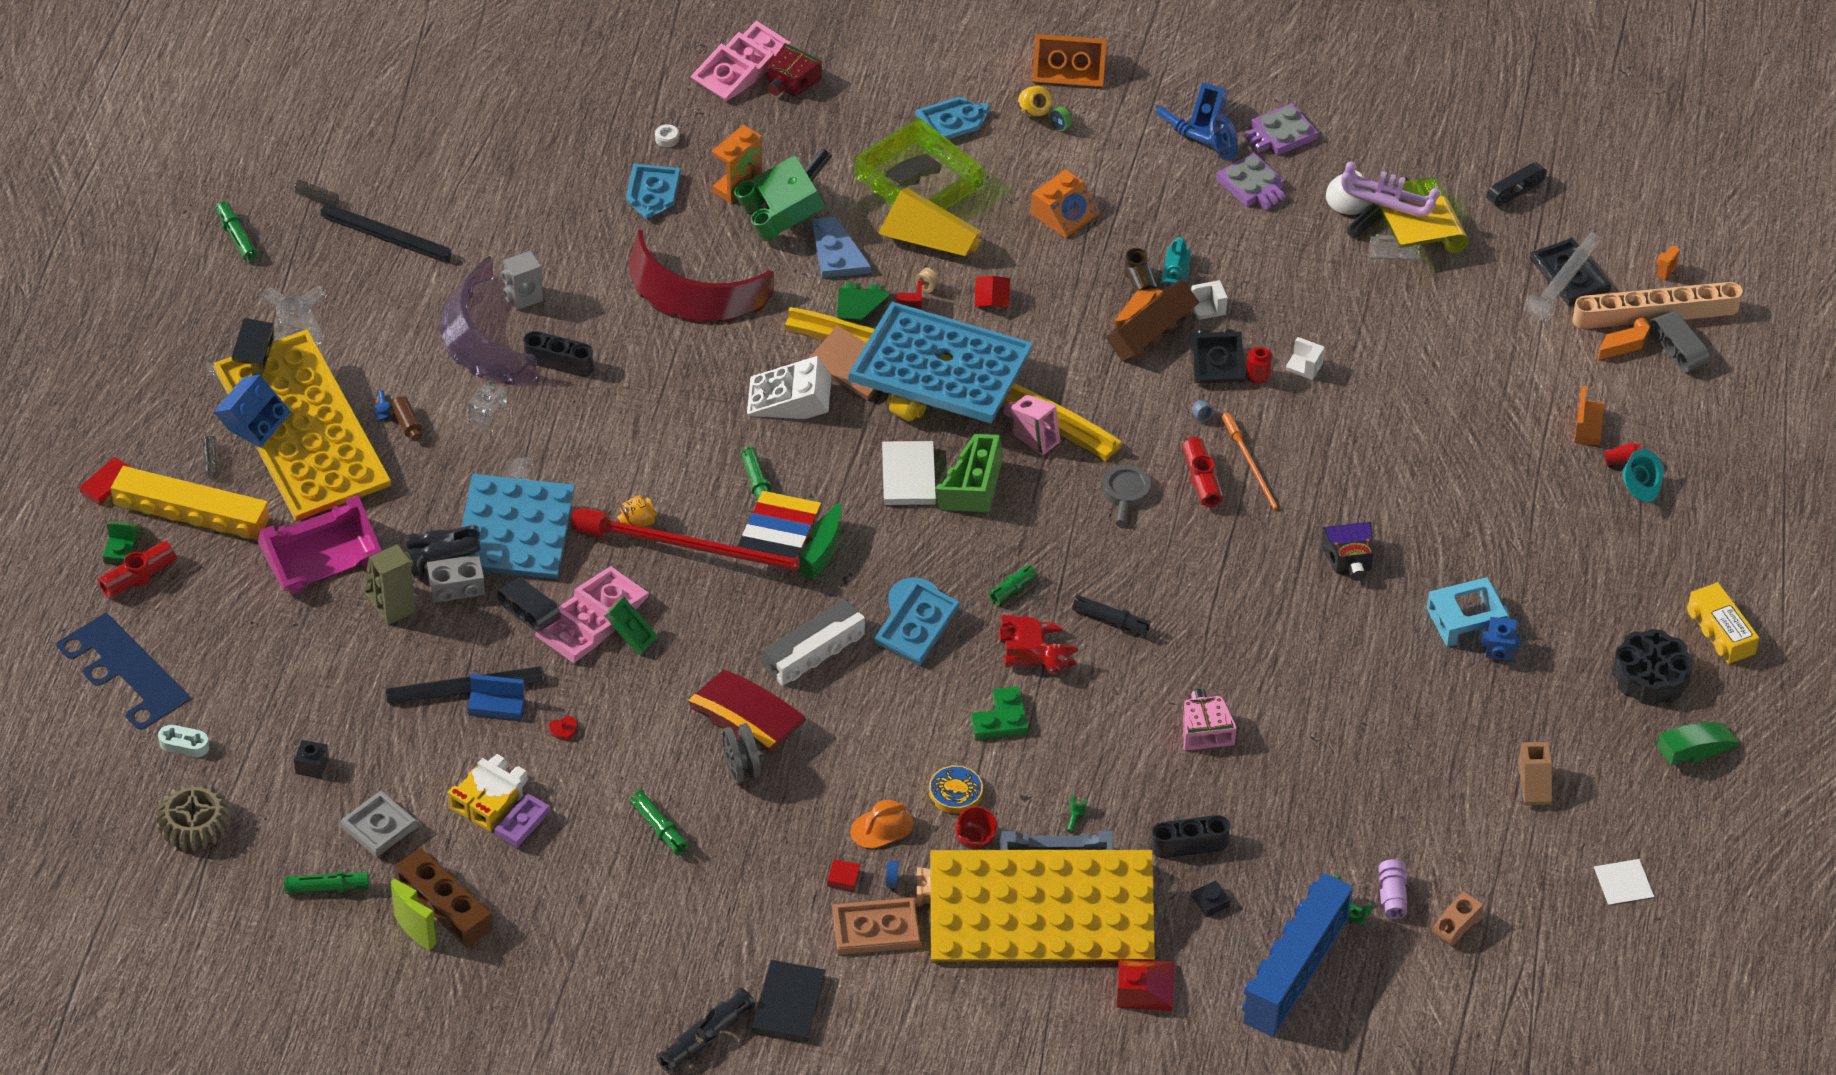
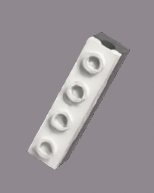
M843 599L763 649V668L784 686L788 682L798 679L807 670L817 667L826 658L839 653L845 646L858 641L865 634V617L858 613L846 599Z

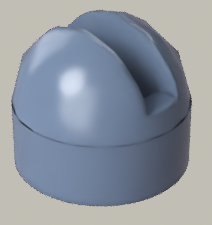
M1199 400L1193 404L1192 413L1199 422H1206L1213 416L1214 408L1209 402Z

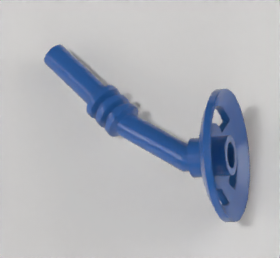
M1159 106L1156 109V114L1174 126V130L1183 137H1190L1213 146L1220 158L1225 161H1231L1236 157L1238 151L1237 134L1232 122L1226 115L1216 114L1212 118L1210 135L1193 129L1191 124L1183 118H1177L1163 106ZM1216 121L1221 122L1222 126L1216 127ZM1224 150L1227 155H1223L1220 151Z

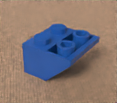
M260 374L243 377L214 411V414L230 432L258 447H262L291 413V410Z

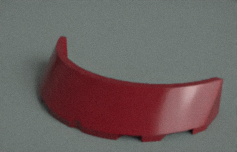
M638 229L629 260V272L640 297L643 296L651 303V307L669 317H677L681 321L706 324L708 320H722V323L735 321L737 316L744 315L753 310L756 313L763 309L774 292V271L771 270L750 279L731 283L700 282L677 275L662 266L651 255L644 241L643 230Z

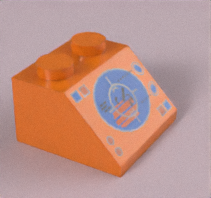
M1066 169L1032 193L1031 214L1064 238H1068L1100 214V210L1084 182Z

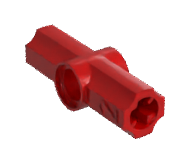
M1198 436L1189 437L1187 441L1182 443V449L1191 473V484L1196 488L1201 505H1205L1207 508L1216 507L1217 504L1223 501V494L1214 471L1215 462L1209 456L1204 439H1200Z
M163 541L143 553L132 552L125 557L124 564L97 578L98 585L107 598L113 597L130 586H143L149 582L151 574L176 561V554L167 541Z

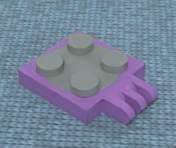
M1292 103L1252 119L1251 127L1253 129L1244 134V138L1249 141L1250 145L1258 153L1271 148L1276 155L1312 142L1318 137V132Z
M1255 153L1216 172V180L1246 207L1257 202L1264 210L1271 208V205L1274 206L1278 204V201L1282 202L1286 199L1284 192L1280 190L1284 187L1285 180Z

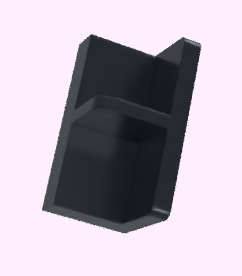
M249 318L243 319L231 357L232 361L251 364L252 376L259 374L263 376L275 339L274 323Z

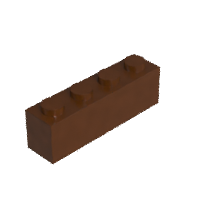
M1181 279L1168 286L1105 336V338L1121 361L1130 357L1135 360L1145 353L1143 348L1146 345L1151 347L1162 339L1161 333L1165 332L1167 334L1178 326L1176 322L1180 318L1183 321L1194 313L1193 308L1200 302L1184 279Z

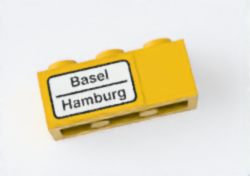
M1718 582L1691 592L1687 605L1690 617L1697 621L1703 634L1711 640L1717 653L1723 656L1728 664L1756 654L1759 636Z

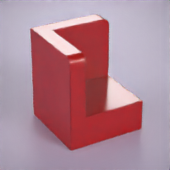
M999 276L975 277V306L1009 307L1010 278Z
M917 280V293H897V303L921 310L922 280Z

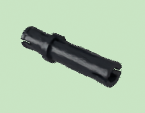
M1079 594L1076 596L1078 601L1074 599L1073 611H1078L1116 625L1117 629H1127L1142 636H1146V631L1150 629V620L1132 615L1129 610L1123 609L1121 611Z

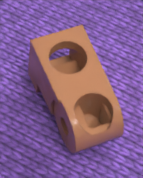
M1463 891L1436 922L1433 934L1449 945H1455L1472 925H1476L1482 920L1483 904ZM1465 903L1470 904L1472 909L1466 906Z

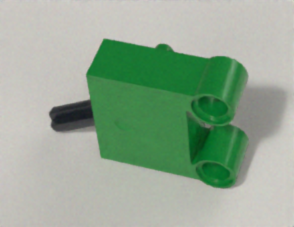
M821 149L805 170L796 155L750 181H744L737 185L734 193L746 213H754L751 217V223L762 241L774 240L779 233L799 222H806L809 216L825 208L812 181L832 158V155L827 150ZM764 202L767 203L770 208L769 210L761 209Z

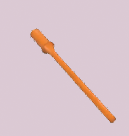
M1231 413L1223 414L1222 419L1231 434V439L1238 442L1274 510H1278L1274 498L1242 441V431L1239 430Z

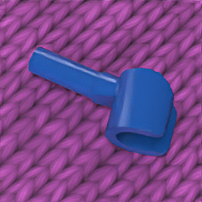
M383 390L378 392L380 404L374 406L378 420L391 416L389 402H386Z

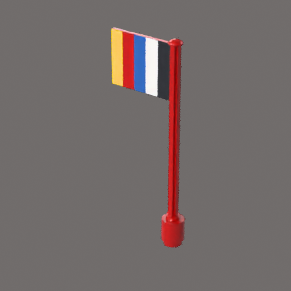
M762 491L737 547L611 521L608 518L607 512L584 507L573 511L570 525L577 533L603 537L605 533L613 532L791 569L792 572H796L800 567V553L820 511L821 503Z

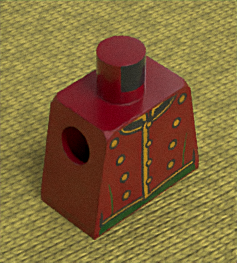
M787 43L783 44L768 67V90L774 96H778L782 91L792 96H798L822 79V60Z

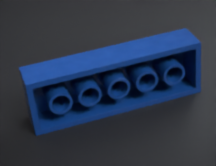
M1326 873L1321 875L1318 882H1312L1307 893V899L1299 902L1295 911L1296 916L1293 920L1286 922L1282 931V938L1274 941L1270 949L1269 958L1261 961L1257 970V977L1255 980L1250 979L1245 987L1244 994L1247 995V998L1242 1006V1011L1245 1012L1244 1024L1274 1038L1348 921L1353 892L1352 885Z

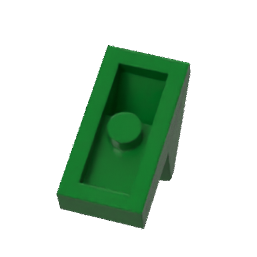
M107 522L109 538L102 556L104 563L124 564L125 557L134 552L142 528L140 523Z

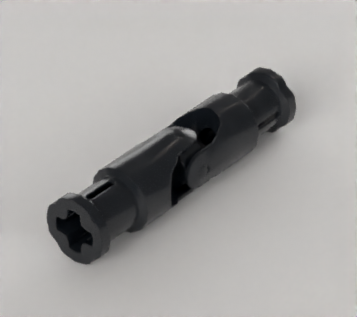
M739 987L735 990L734 996L726 1002H720L704 1019L699 1020L674 1040V1044L665 1052H659L656 1056L662 1069L668 1074H674L677 1071L676 1067L685 1060H691L717 1037L720 1031L729 1029L738 1021V1017L746 1010H752L755 1007V1001L750 993L744 988ZM695 1034L705 1041L699 1044L696 1040Z

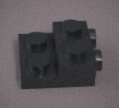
M1225 329L1220 332L1210 333L1208 330H1199L1191 333L1190 351L1194 384L1245 381L1241 331L1235 332L1233 329Z

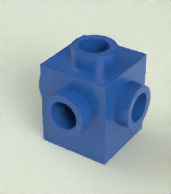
M1490 617L1488 631H1483L1481 646L1486 647L1485 658L1512 661L1514 650L1519 651L1520 635H1516L1517 620Z

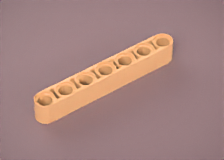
M1734 282L1582 296L1575 302L1573 323L1581 329L1633 325L1637 319L1642 317L1646 318L1648 323H1650L1651 319L1672 311H1676L1683 320L1733 315L1739 310L1743 291L1740 285Z

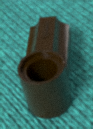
M1131 248L1125 255L1124 274L1130 279L1135 293L1138 290L1157 288L1147 263V253L1141 248Z

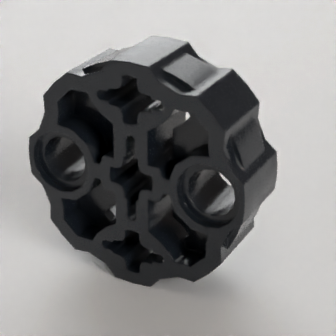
M1650 629L1645 632L1634 631L1624 637L1622 645L1617 647L1613 662L1612 675L1617 679V688L1625 696L1633 697L1645 705L1654 706L1661 702L1672 703L1681 697L1682 691L1689 686L1693 669V659L1688 654V646L1680 638H1674L1663 630Z

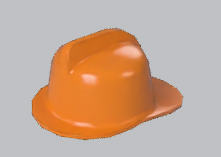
M882 800L870 812L863 814L853 822L850 834L852 840L858 846L874 849L908 836L913 830L914 821L912 816L906 811L904 803H898L894 800Z

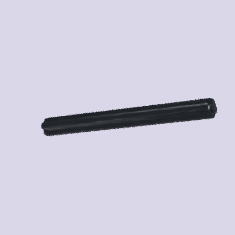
M324 203L320 208V215L324 218L446 262L452 255V249L329 203Z
M541 666L482 674L485 676L522 679L524 684L544 681V671ZM471 676L387 688L385 691L388 704L468 693L471 692Z

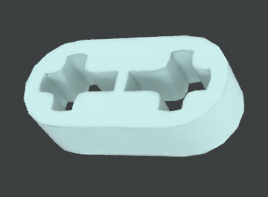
M167 725L161 728L158 733L159 744L164 751L197 758L204 756L209 751L208 737L203 731L177 725Z

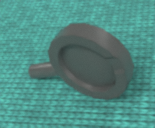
M1118 465L1107 471L1103 478L1102 488L1104 496L1108 501L1118 506L1116 525L1118 527L1126 525L1128 508L1141 505L1148 499L1151 493V479L1147 472L1140 467Z

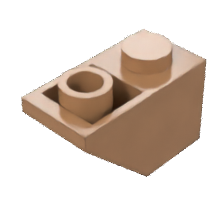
M1521 742L1518 767L1524 805H1551L1552 762L1549 743Z

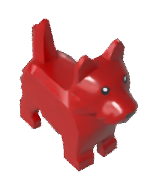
M1001 615L1000 625L1002 626H999L1000 642H1005L1006 645L1005 667L1042 664L1047 668L1048 673L1054 675L1060 673L1061 669L1076 665V661L1070 658V655L1078 652L1077 647L1074 645L1048 644L1045 641V634L1063 631L1062 626L1055 624V622H1040L1029 616Z

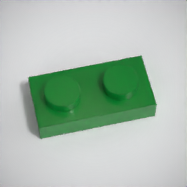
M625 597L618 599L604 614L605 618L637 655L643 653L658 636Z

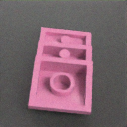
M755 21L744 34L738 32L726 46L721 43L692 74L691 79L724 101H728L743 92L768 72L770 63L784 43L791 46L792 44L763 24Z
M610 566L574 590V597L558 607L561 619L536 632L535 636L575 663L616 630L605 618L604 614L618 599L625 597L636 610L648 598L649 592Z

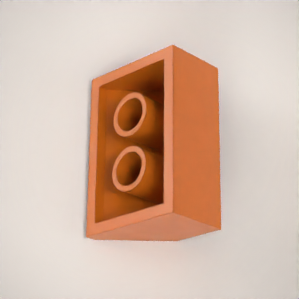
M1036 34L1032 82L1103 87L1107 39Z

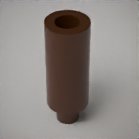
M404 396L395 398L391 403V407L405 436L413 441H418L421 438L422 426L408 398Z

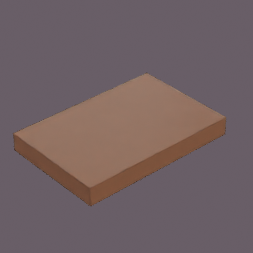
M837 326L809 358L818 356L830 372L831 379L867 401L877 391V389L848 381L849 372L867 343Z
M914 897L832 904L837 955L921 948Z

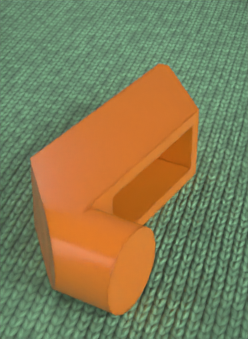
M1149 288L1136 291L1115 319L1114 329L1163 290Z
M1644 317L1637 319L1633 323L1634 328L1607 334L1599 348L1598 360L1642 349L1651 329L1647 319Z

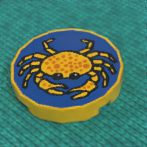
M953 765L944 767L934 773L930 780V799L935 802V806L938 809L947 813L960 814L964 809L978 806L982 799L983 783L979 775L967 767Z

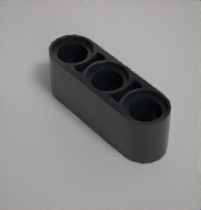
M532 331L524 336V357L528 363L582 377L588 376L593 372V349L590 345L539 331Z
M517 578L496 592L501 605L536 632L561 619V614L556 604L522 578Z
M1213 815L1158 823L1152 829V853L1159 858H1171L1224 850L1229 844L1230 822L1224 816Z

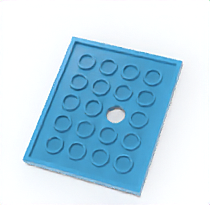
M891 302L850 370L848 381L992 423L1032 352L1033 343ZM944 352L953 355V359L944 361L936 356H942Z

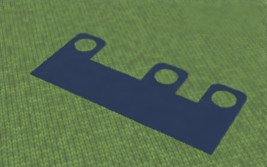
M107 612L59 640L56 644L57 648L67 658H74L91 647L101 656L100 659L83 669V675L92 684L100 685L119 674L144 701L128 710L125 717L138 729L148 726L191 699ZM70 639H77L81 642V648L75 652H68L65 650L64 644ZM95 666H104L107 668L108 673L101 679H95L90 675V671ZM139 709H146L150 712V718L145 722H137L133 719L134 712Z

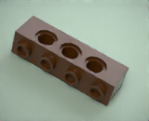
M420 847L395 865L396 880L417 890L418 903L433 910V917L466 948L493 930V915L490 908L484 903L480 904L469 888H463L451 871H445L439 865L434 855H428Z

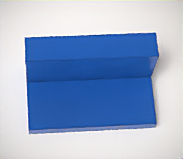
M471 674V695L467 707L468 715L521 721L526 700L524 680Z

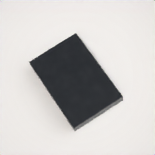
M1573 237L1530 254V260L1568 307L1574 305L1579 297L1604 294L1611 290V284Z
M770 960L752 1024V1033L807 1043L825 978V969Z

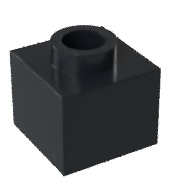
M301 740L294 758L295 774L322 779L329 760L328 744Z

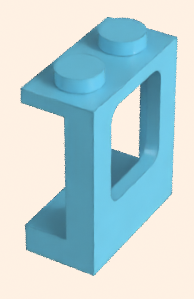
M1488 577L1429 592L1427 610L1447 647L1457 645L1458 634L1489 627L1490 617L1509 619L1508 609L1500 602L1497 588L1495 586L1492 587ZM1480 591V597L1488 612L1469 617L1463 615L1455 597Z

